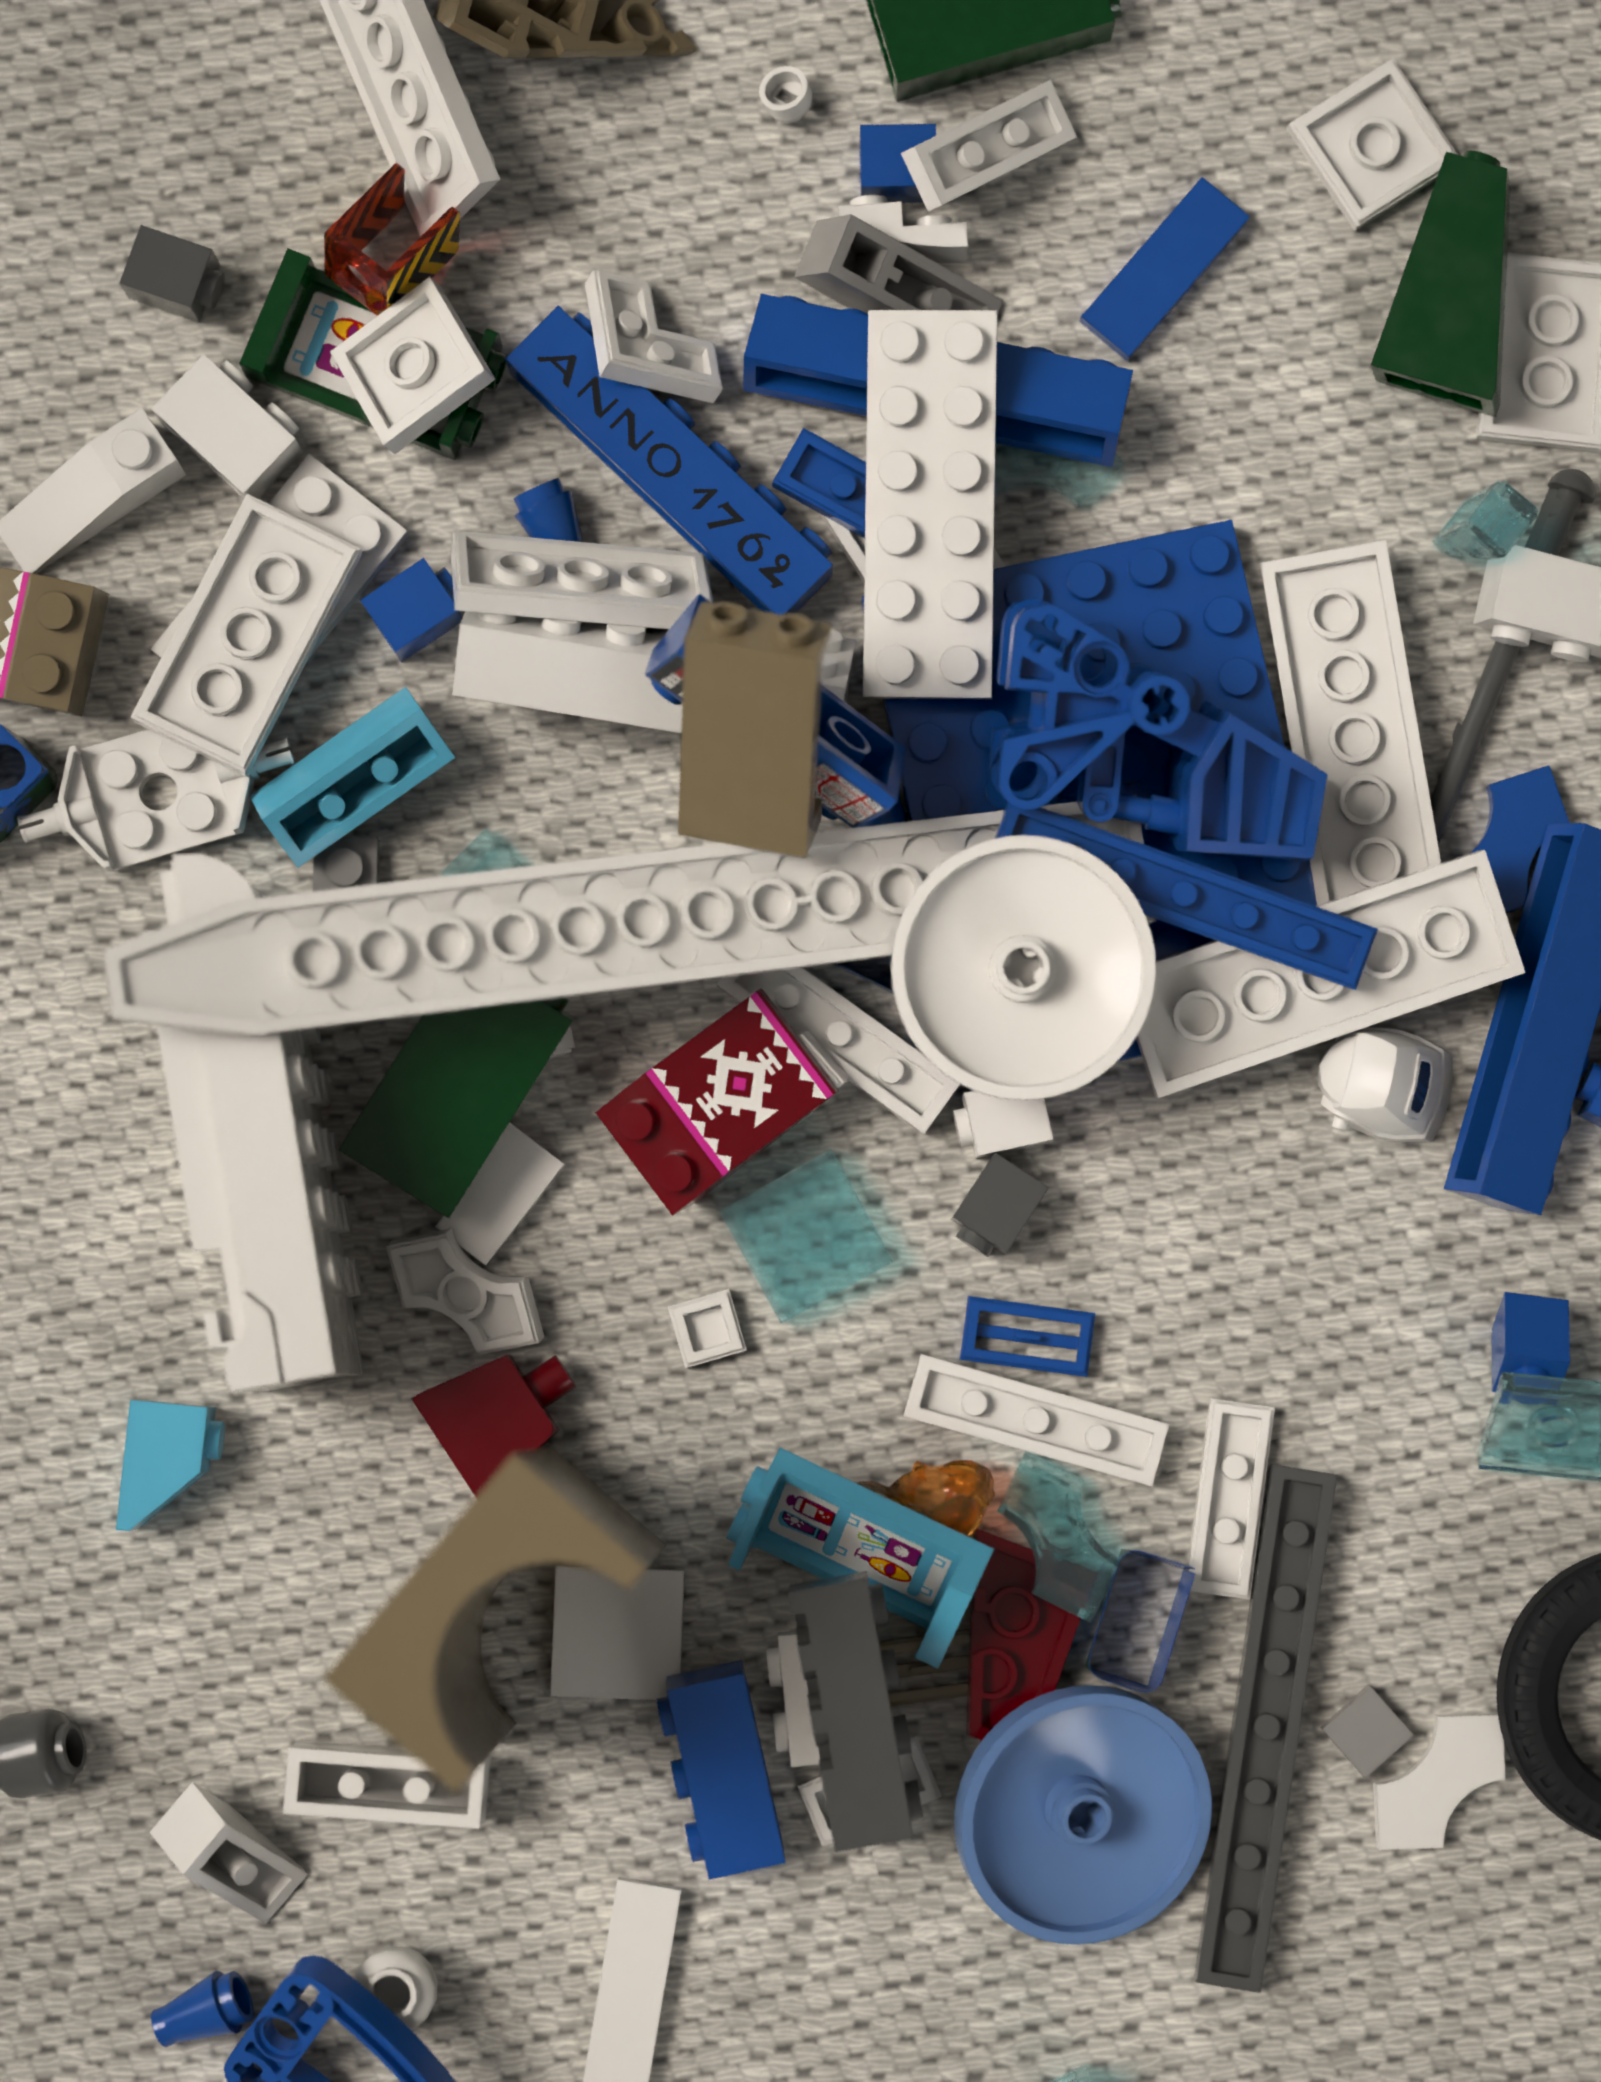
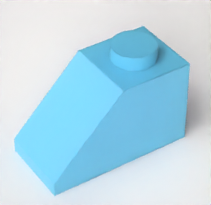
M130 1400L116 1530L132 1531L142 1527L208 1473L210 1459H221L225 1438L224 1421H215L216 1407Z

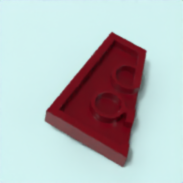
M973 1528V1539L994 1549L974 1591L970 1605L966 1735L983 1740L991 1729L1010 1712L1025 1702L1056 1689L1097 1574Z

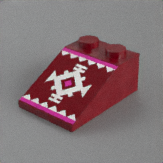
M761 988L641 1075L595 1113L673 1216L706 1196L839 1092V1089Z

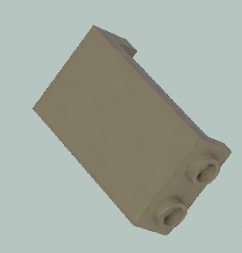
M703 602L700 604L684 637L678 835L797 857H807L822 818L823 799L815 798L823 659L831 640V624L810 620L800 614L780 615L745 609L731 602Z

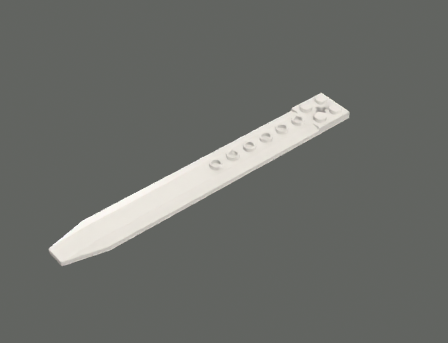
M1077 802L1044 805L1041 807L1144 844L1141 823L1114 818L1106 822H1095L1080 811ZM1004 810L816 832L806 858L721 843L236 900L104 950L113 1020L260 1036L890 957L900 918L917 888L930 873L956 853L972 845L994 839ZM1146 916L1148 925L1156 922V919Z

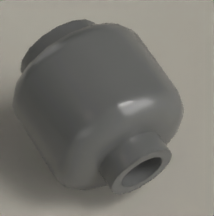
M54 1709L10 1714L0 1720V1789L5 1794L13 1798L57 1794L64 1792L73 1784L76 1775L83 1770L86 1762L84 1735L75 1722H71L60 1710Z

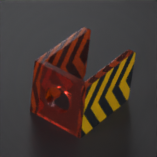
M395 163L324 233L325 275L376 316L428 277L433 278L456 255L459 249L460 212L452 206L387 271L362 252L404 207L405 169L398 163ZM349 265L362 274L369 286L361 282L354 275Z

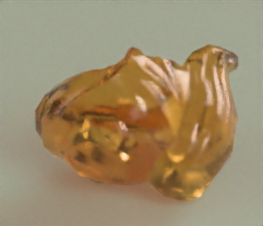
M972 1460L950 1461L935 1467L926 1465L921 1461H916L912 1470L895 1480L890 1487L874 1481H859L856 1483L966 1536L972 1535L981 1525L987 1507L995 1496L994 1479L990 1469Z

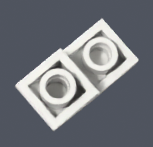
M881 195L859 196L850 200V205L838 206V216L852 214L937 263H966L968 252L966 222L952 223V219L948 216L932 215L916 219L914 226H903L902 202H887V198Z

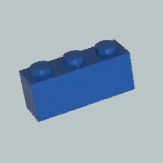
M743 1660L667 1676L666 1691L668 1696L657 1698V1706L664 1736L677 1735L682 1759L671 1761V1768L678 1799L690 1797L696 1821L685 1823L692 1862L705 1860L709 1880L786 1863L783 1840Z

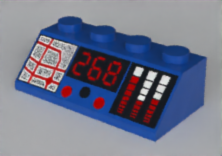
M700 593L652 650L645 676L651 679L654 689L664 699L676 705H681L683 698L684 637L700 604L710 602ZM822 685L815 798L823 799L822 815L831 820L839 818L851 828H857L887 812L898 801L906 747Z

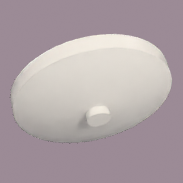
M1018 835L990 839L972 845L944 861L928 875L909 900L900 918L891 953V983L895 1004L908 1035L919 1051L939 1071L958 1084L973 1091L1003 1099L1032 1100L1057 1096L1075 1090L1103 1074L1120 1059L1138 1035L1147 1017L1155 986L1156 960L1152 934L1146 916L1129 887L1117 873L1089 852L1072 844L1041 836Z

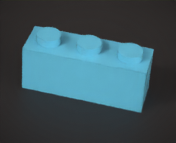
M404 687L250 795V798L261 820L296 867L299 868L455 759V756L409 690Z

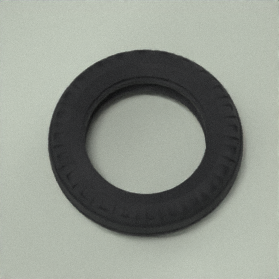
M1601 1553L1581 1560L1557 1574L1526 1604L1506 1640L1499 1664L1496 1692L1498 1719L1503 1740L1522 1780L1536 1798L1554 1815L1571 1827L1598 1840H1601V1777L1584 1764L1573 1750L1565 1735L1559 1715L1558 1687L1563 1665L1573 1645L1590 1626L1601 1619Z

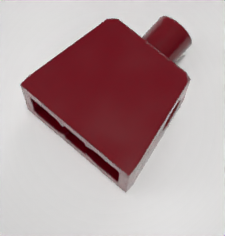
M505 1355L423 1391L411 1399L474 1496L477 1497L513 1453L543 1447L560 1431L546 1407L577 1386L556 1355L526 1375L523 1374L511 1355Z

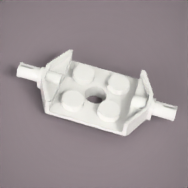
M149 729L82 749L74 745L68 749L57 799L58 802L54 803L52 808L25 816H17L18 825L22 828L20 832L25 843L57 832H62L65 836L72 835L105 870L112 872L243 833L254 781L261 779L259 773L288 764H295V760L287 737L263 746L248 777ZM157 776H166L173 779L177 787L175 801L163 810L148 808L142 796L146 783Z

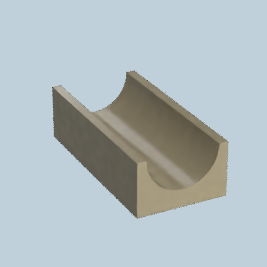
M550 1445L513 1453L325 1675L323 1680L457 1794L516 1725V1722L505 1712L491 1691L486 1679L481 1656V1634L485 1613L491 1598L504 1578L515 1568L537 1563L559 1562L590 1568L610 1577L629 1590L665 1548L666 1544Z

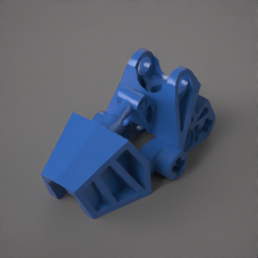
M1034 597L1020 602H1013L1005 611L1001 622L996 679L999 685L1005 686V690L1031 692L1028 720L991 730L989 778L994 788L1012 806L1023 810L1040 808L1053 799L1079 774L1077 804L1080 811L1095 822H1106L1114 818L1145 824V829L1168 833L1177 851L1308 861L1314 858L1327 773L1223 709L1221 710L1207 701L1203 702L1199 711L1191 709L1188 693L1180 682L1148 665L1129 663L1125 651L1116 642L1061 608ZM1031 618L1041 622L1046 629L1064 638L1058 650L1040 639L1032 637L1025 630L1026 624ZM1101 648L1104 654L1102 670L1091 679H1083L1080 674L1082 657L1092 649ZM1148 691L1149 693L1153 694L1151 701L1146 705L1145 703L1141 702V700L1143 698V695ZM1133 724L1143 731L1177 746L1168 760V797L1152 794L1149 799L1119 793L1125 731ZM1023 761L1035 762L1037 774L1030 785L1023 789H1011L1009 777L1014 767Z

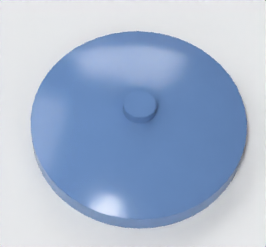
M1085 1685L1054 1690L1025 1702L1005 1716L984 1737L970 1758L960 1781L954 1810V1833L959 1858L967 1877L981 1898L995 1914L1015 1929L1031 1937L1059 1944L1078 1945L1110 1940L1127 1934L1155 1918L1175 1900L1190 1881L1200 1863L1210 1832L1212 1818L1210 1783L1204 1763L1193 1742L1171 1717L1152 1702L1137 1694L1108 1686Z

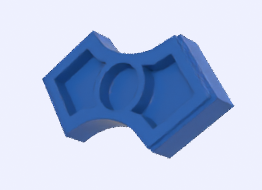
M1550 765L1490 784L1486 787L1489 798L1488 823L1480 842L1470 853L1478 850L1486 851L1506 914L1524 908L1528 895L1530 865L1535 853L1543 842L1547 825L1549 823H1570Z

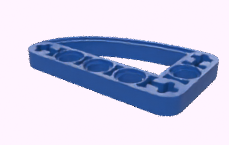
M316 1955L305 1956L293 1966L229 2055L224 2065L227 2082H332L301 2059L332 2016L362 2042L400 2082H456L428 2047L386 2005L335 1963ZM309 1985L319 1992L310 2006L305 2001L299 1999ZM272 2019H283L295 2028L298 2039H289L281 2035L274 2027ZM255 2063V2064L258 2065L263 2071H260V2070L256 2069L252 2064Z

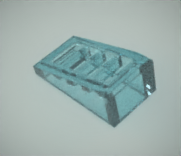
M1505 480L1497 481L1467 497L1432 540L1434 543L1432 546L1444 555L1488 560L1503 558L1536 519L1538 510L1536 506Z

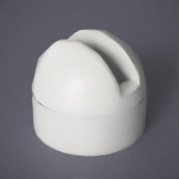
M792 66L778 67L770 71L760 84V99L767 112L777 121L784 123L799 121L812 106L811 86L804 73L798 68ZM782 91L793 101L786 104L776 98V96Z

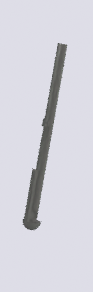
M1578 469L1559 471L1548 482L1549 490L1525 545L1526 548L1558 556L1580 502L1586 504L1594 502V483L1586 473ZM1495 641L1462 724L1457 722L1452 734L1453 745L1430 798L1438 845L1521 646H1513Z

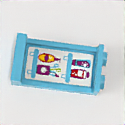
M781 1447L768 1471L756 1466L740 1501L743 1503L726 1539L736 1543L728 1566L740 1571L751 1549L759 1548L822 1579L867 1571L869 1586L883 1585L887 1610L927 1629L915 1658L938 1669L994 1549Z

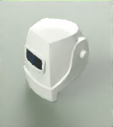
M1368 1026L1336 1037L1334 1043L1326 1049L1318 1065V1086L1323 1093L1321 1104L1334 1114L1332 1127L1345 1131L1349 1126L1354 1130L1377 1139L1399 1142H1433L1444 1120L1450 1101L1453 1081L1452 1055L1422 1037L1398 1029Z

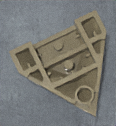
M438 0L433 18L449 29L503 58L685 56L694 53L697 49L682 29L676 33L669 30L661 14L654 7L658 0Z

